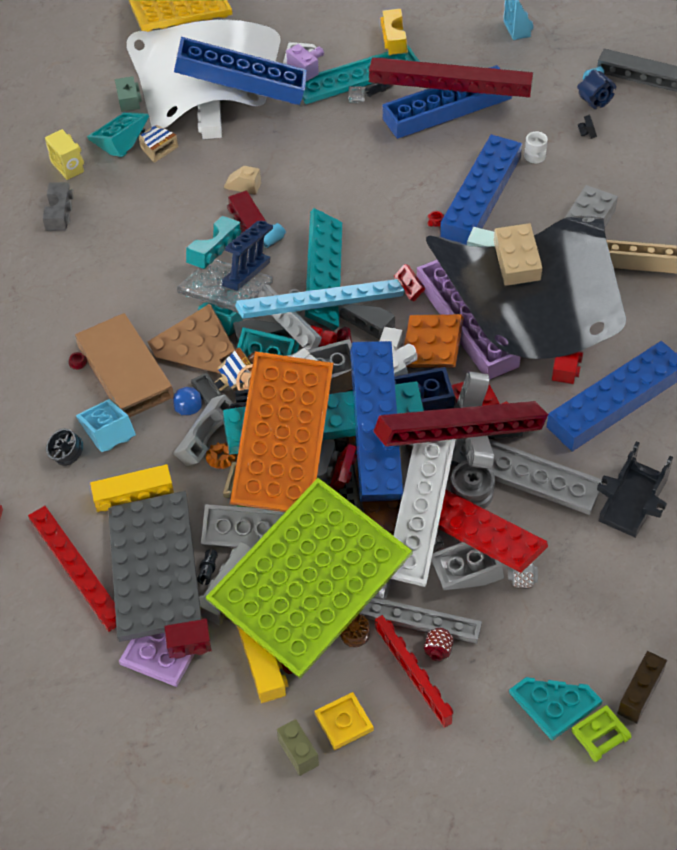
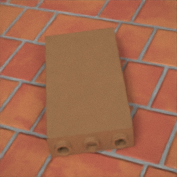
M125 313L75 334L79 349L86 357L87 362L109 398L129 418L173 398L174 393L171 383Z

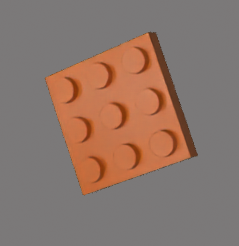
M462 314L410 315L404 346L407 344L413 345L418 357L416 361L408 364L406 367L455 368L464 320Z

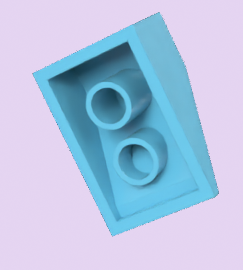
M505 0L503 22L512 39L517 40L531 37L533 23L529 20L528 13L524 11L520 1Z
M110 399L76 415L88 436L101 452L109 451L115 445L127 442L136 435L129 416Z

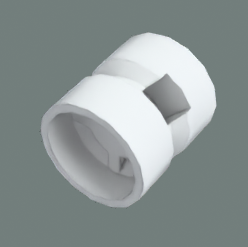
M535 131L526 136L524 157L528 162L536 164L545 160L548 138L544 133Z

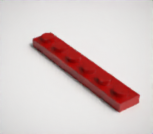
M383 615L375 618V629L443 727L451 725L453 715L451 706L447 702L444 703L437 686H432L427 672L424 669H420L415 655L412 652H408L404 639L396 635L392 622L390 620L387 621Z

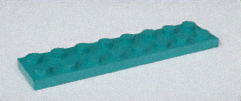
M407 45L408 53L389 55L388 52L322 71L319 72V75L306 81L302 100L305 104H309L374 84L369 83V67L372 57L420 61L409 45Z
M316 208L310 211L306 291L340 287L343 222ZM338 305L305 310V317L333 330L339 327Z

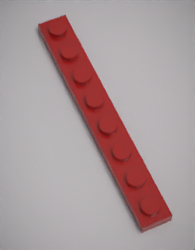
M43 506L29 514V520L107 631L110 632L117 627L115 602L48 508Z

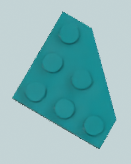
M526 677L509 689V694L551 741L601 706L603 702L591 687L586 684H579V686L569 685L562 681L548 680V682Z

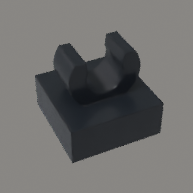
M584 116L585 123L578 124L581 136H586L589 133L591 139L597 137L591 116Z

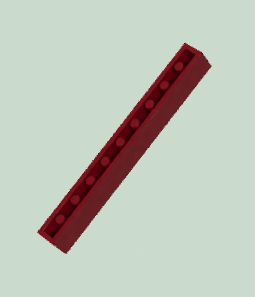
M372 57L369 67V83L530 98L533 82V72Z
M536 401L379 415L373 432L387 447L542 430L549 414Z

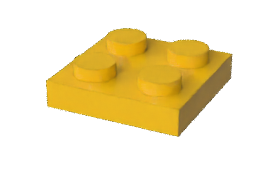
M353 692L314 711L334 750L374 731L372 723Z

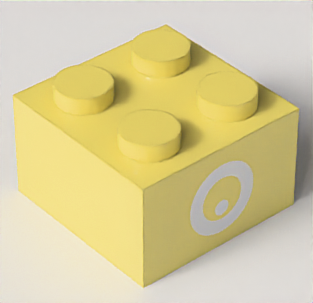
M61 129L45 137L51 163L66 180L84 172V161L80 155L81 148L78 143L73 142L70 134H66Z

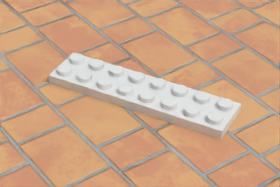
M456 439L413 444L393 535L410 548L413 554L391 579L423 587L426 586Z

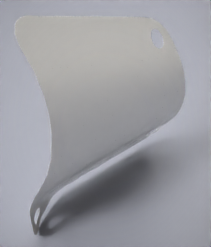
M207 20L149 32L138 31L131 34L127 39L126 47L141 82L151 127L158 125L164 129L192 107L205 102L232 100L251 106H260L267 99V96L256 94L259 100L253 101L247 96V91L174 73L181 36L276 61L281 41L280 35L270 27L237 20ZM142 40L145 44L144 49H135L134 42ZM177 106L176 113L171 117H167L168 111L172 107Z

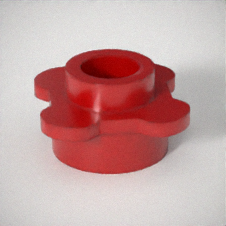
M439 211L431 212L428 214L429 221L427 225L430 227H441L444 214Z

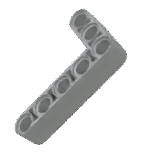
M468 372L455 408L482 406L489 385V375ZM488 436L461 438L469 465L490 469L493 465L494 454Z

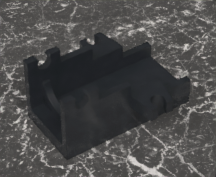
M637 441L633 446V450L628 454L627 461L620 471L618 479L604 475L597 487L599 492L608 497L600 512L598 521L636 538L648 515L661 518L667 503L658 496L668 480L673 457L669 456L661 472L637 462L636 458L640 442Z

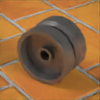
M468 461L462 462L453 469L450 492L485 509L492 502L494 496V472L491 468L472 467Z

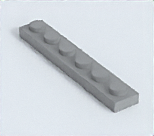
M263 284L257 298L278 294L269 285ZM296 312L272 315L303 348L311 350L318 347L322 337Z
M373 598L359 613L365 616L366 619L374 621L375 618L383 615L393 625L427 633L435 628H444L449 631L454 639L476 644L478 643L482 621L379 598Z

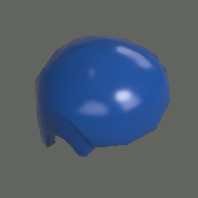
M192 387L178 389L173 396L175 411L181 415L197 413L202 407L200 393Z

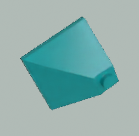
M123 112L88 135L87 138L110 155L122 157L133 147L149 115Z
M243 327L237 348L240 347L247 358L251 353H255V351L288 356L296 354L300 344L295 339Z

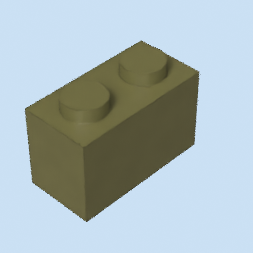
M296 719L276 729L278 741L299 776L319 766L318 754Z

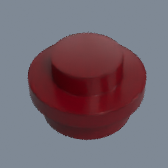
M75 352L70 355L68 363L72 369L79 370L86 366L87 359L82 353Z

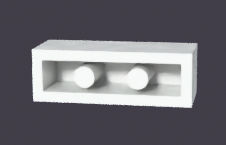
M220 100L199 104L198 111L201 112H198V122L201 123H198L199 133L202 132V138H222Z

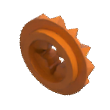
M217 442L216 445H211L210 449L206 452L207 463L216 469H224L231 466L237 457V454L229 455L227 442L224 444ZM224 451V455H221L218 459V454Z

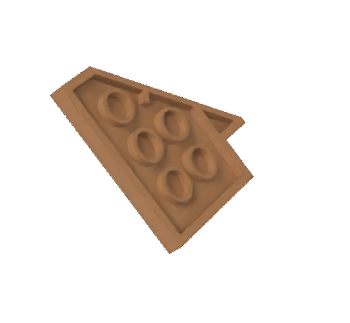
M210 304L147 341L155 357L218 374H221L218 367L222 364V360L229 357L236 350Z

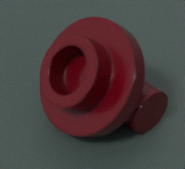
M346 326L337 331V342L350 339L352 344L351 330Z

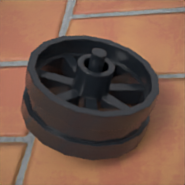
M66 428L53 433L46 444L47 455L63 466L71 465L77 461L83 451L82 439Z

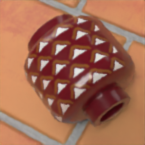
M435 628L429 631L424 644V652L434 661L448 658L453 647V636L444 628Z

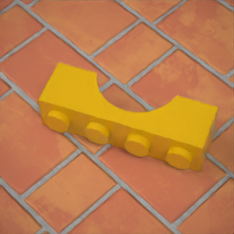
M401 9L383 11V17H380L385 49H388L389 55L408 53L406 33L401 31L403 30Z

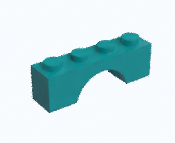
M221 216L213 224L212 239H195L186 247V263L202 269L212 264L223 253L225 247L241 235L240 222Z

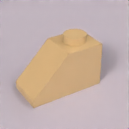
M242 166L229 175L224 189L239 192L247 190L248 193L256 195L261 185L260 169Z

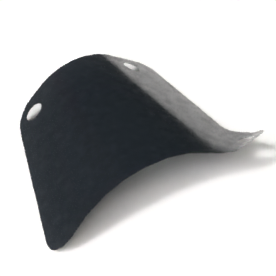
M595 216L566 217L534 235L542 264L541 280L507 286L504 285L495 246H464L435 236L426 237L427 245L485 335L495 346L509 354L530 359H548L570 355L616 335L626 324L627 318L606 240L604 218ZM583 218H594L591 222L582 221ZM594 323H604V329L601 333L597 335L590 333V327ZM500 335L508 341V345L499 344L495 340V336Z

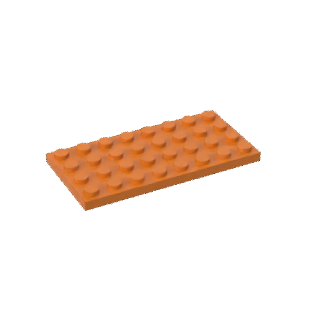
M255 351L230 504L286 512L317 479L333 363Z

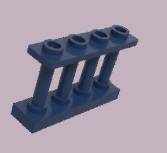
M257 221L225 247V251L233 253L231 272L222 279L221 286L238 291L270 263L271 257L264 255L263 247L264 236L273 229V225L268 224L266 221Z

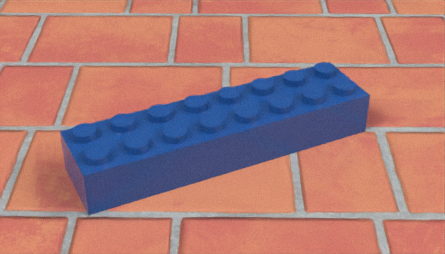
M182 36L174 66V73L300 105L305 91L306 69Z
M498 65L490 67L494 69H500ZM428 88L382 104L383 120L398 139L510 100L512 96Z
M492 134L489 136L441 221L440 237L467 245V240L473 227L483 228L521 158L522 143Z
M661 340L548 413L546 427L573 452L677 383V353Z
M392 341L352 342L350 355L360 502L401 500L403 485L400 445L386 447L373 432L379 415L397 414Z

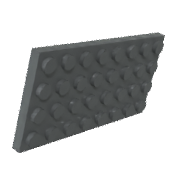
M186 491L108 508L116 626L119 642L165 633V625L201 620V607Z

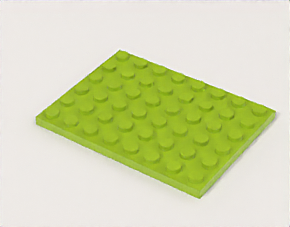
M317 478L206 596V599L301 679L409 559L413 551L325 482Z

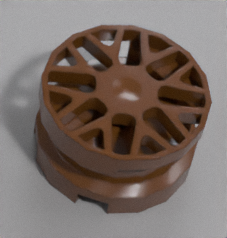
M358 614L340 634L344 644L355 648L364 645L370 635L369 622L365 616Z

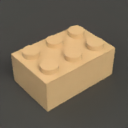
M531 223L495 228L494 245L504 285L541 280L542 264Z

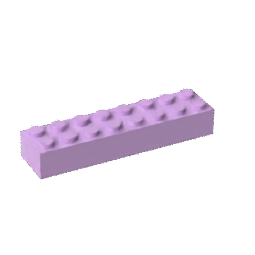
M438 260L417 267V277L425 287L423 292L440 315L462 314L464 317L460 344L481 373L488 374L490 380L520 366V356L501 350L488 339ZM500 335L495 336V340L499 344L508 345V341Z

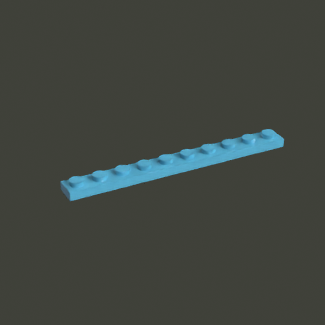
M394 279L238 300L235 307L242 319L401 297L404 295L405 290L399 281Z

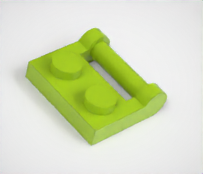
M607 705L572 727L571 730L595 762L602 759L603 754L621 742H627L632 738L628 729ZM614 729L618 732L617 735L599 747L593 744Z

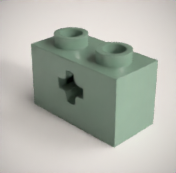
M134 77L115 79L121 112L140 109L139 102H142L138 82L134 81Z

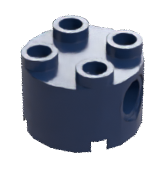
M593 69L578 84L577 89L579 90V96L592 108L597 109V107L602 108L612 100L615 95L613 91L614 89L616 90V84L606 77L603 72Z

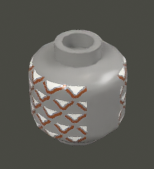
M533 562L522 573L508 568V581H512L513 586L516 588H532L534 583L538 582V568L534 566Z

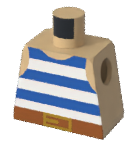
M158 125L153 126L149 130L143 127L139 134L141 149L154 163L178 148L176 134Z
M240 347L218 367L222 377L214 383L220 391L228 386L233 391H238L236 385L237 375L242 368L251 364ZM249 368L244 372L250 373L252 368ZM240 380V387L242 388L244 382Z

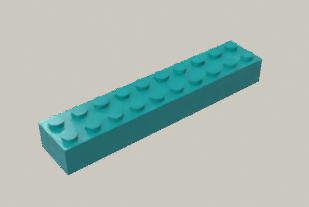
M417 381L395 385L397 414L423 411ZM353 391L329 394L322 441L356 436ZM246 407L223 410L229 455L238 454Z

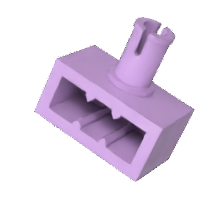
M299 44L286 50L287 65L306 69V81L319 75L318 58L324 56V51L320 46L310 52Z

